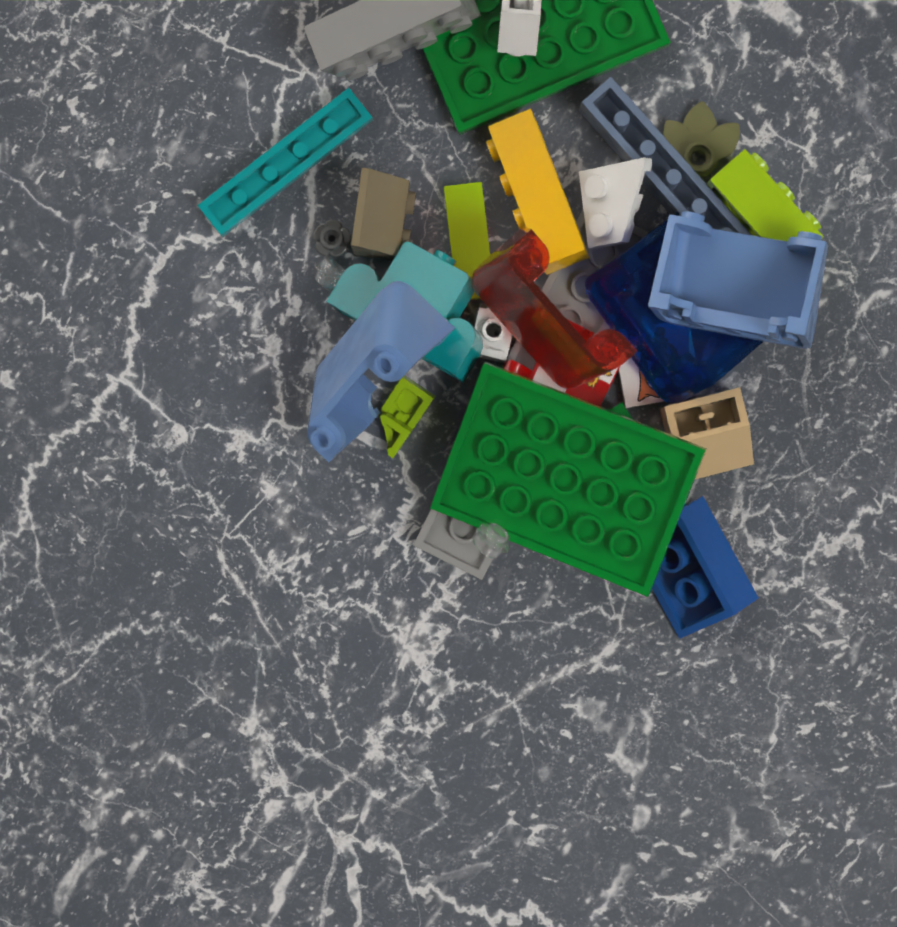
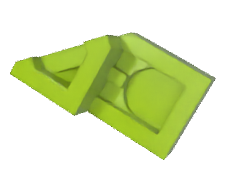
M407 376L399 380L381 408L382 414L380 419L382 426H384L388 456L391 458L396 456L436 397Z

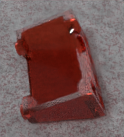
M521 227L475 269L471 279L475 293L552 381L562 388H576L623 365L637 352L624 335L612 329H604L593 334L583 328L578 333L535 284L534 281L548 267L550 260L549 251L532 229Z

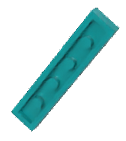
M348 87L197 206L223 238L373 121V117Z

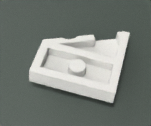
M644 157L579 171L588 248L598 249L629 243L634 228V215L639 210L643 194H640L639 191L645 171H651V158Z

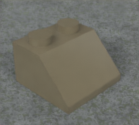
M362 168L351 242L354 256L393 261L401 246L405 242H410L411 230L404 229L406 214H414L416 192L409 191V180L370 168Z

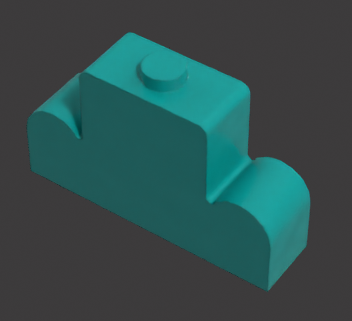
M405 242L383 278L368 265L362 263L354 264L344 271L326 301L336 311L356 321L383 288L391 282H405L455 327L449 336L439 346H435L422 360L464 383L483 349V340L480 333L468 321L459 318L476 291L477 286L467 273L454 267L456 260L439 250L431 254L411 242Z

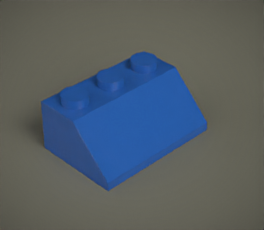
M704 496L685 504L652 588L679 639L734 616L759 598Z

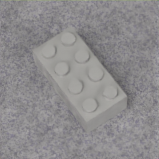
M359 0L304 26V30L320 70L350 81L366 75L369 72L367 67L381 62V65H386L403 57L402 51L413 46L416 49H422L437 42L436 36L448 30L451 33H457L472 26L471 20L481 15L475 0Z

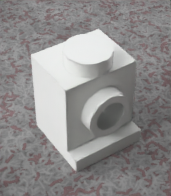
M488 303L487 309L479 307L474 327L480 333L483 340V349L479 358L500 363L506 362L517 316L510 315V307L497 303ZM488 325H499L501 334L498 337H490L486 332Z

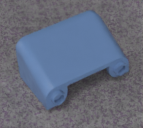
M683 211L681 216L669 214L648 307L658 319L689 328L797 348H811L828 250L827 242L821 240L822 236L812 232L800 231L797 237H790L787 242L713 229L711 225L704 222L705 216L695 212Z
M395 281L383 288L316 370L307 436L313 448L328 462L355 440L381 414L377 408L373 410L371 404V396L378 387L364 373L370 369L384 381H398L435 346H439L455 329L452 324L407 283Z

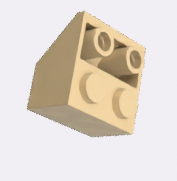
M740 387L659 409L666 433L707 448L695 479L754 464L750 424Z

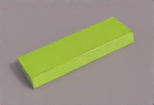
M482 182L444 186L451 255L456 260L454 267L467 273L477 286L470 300L495 297Z

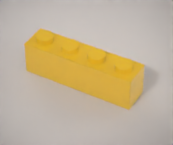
M528 109L488 126L492 139L487 140L486 144L494 163L501 160L505 173L499 175L507 197L514 195L519 208L512 211L520 231L527 230L532 243L526 245L533 266L541 265L546 275L590 258L532 110Z

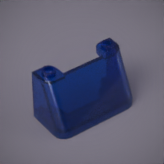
M667 218L588 276L584 286L590 301L656 394L667 403L677 404L716 384L764 341L667 323L658 319L648 307L668 222Z

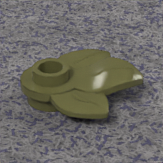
M701 101L688 112L683 123L673 120L665 121L663 136L702 178L714 170L717 160L726 158L733 153L739 140L740 127L738 123H725L717 126L712 111L705 102ZM694 153L702 154L704 164H693L691 155Z

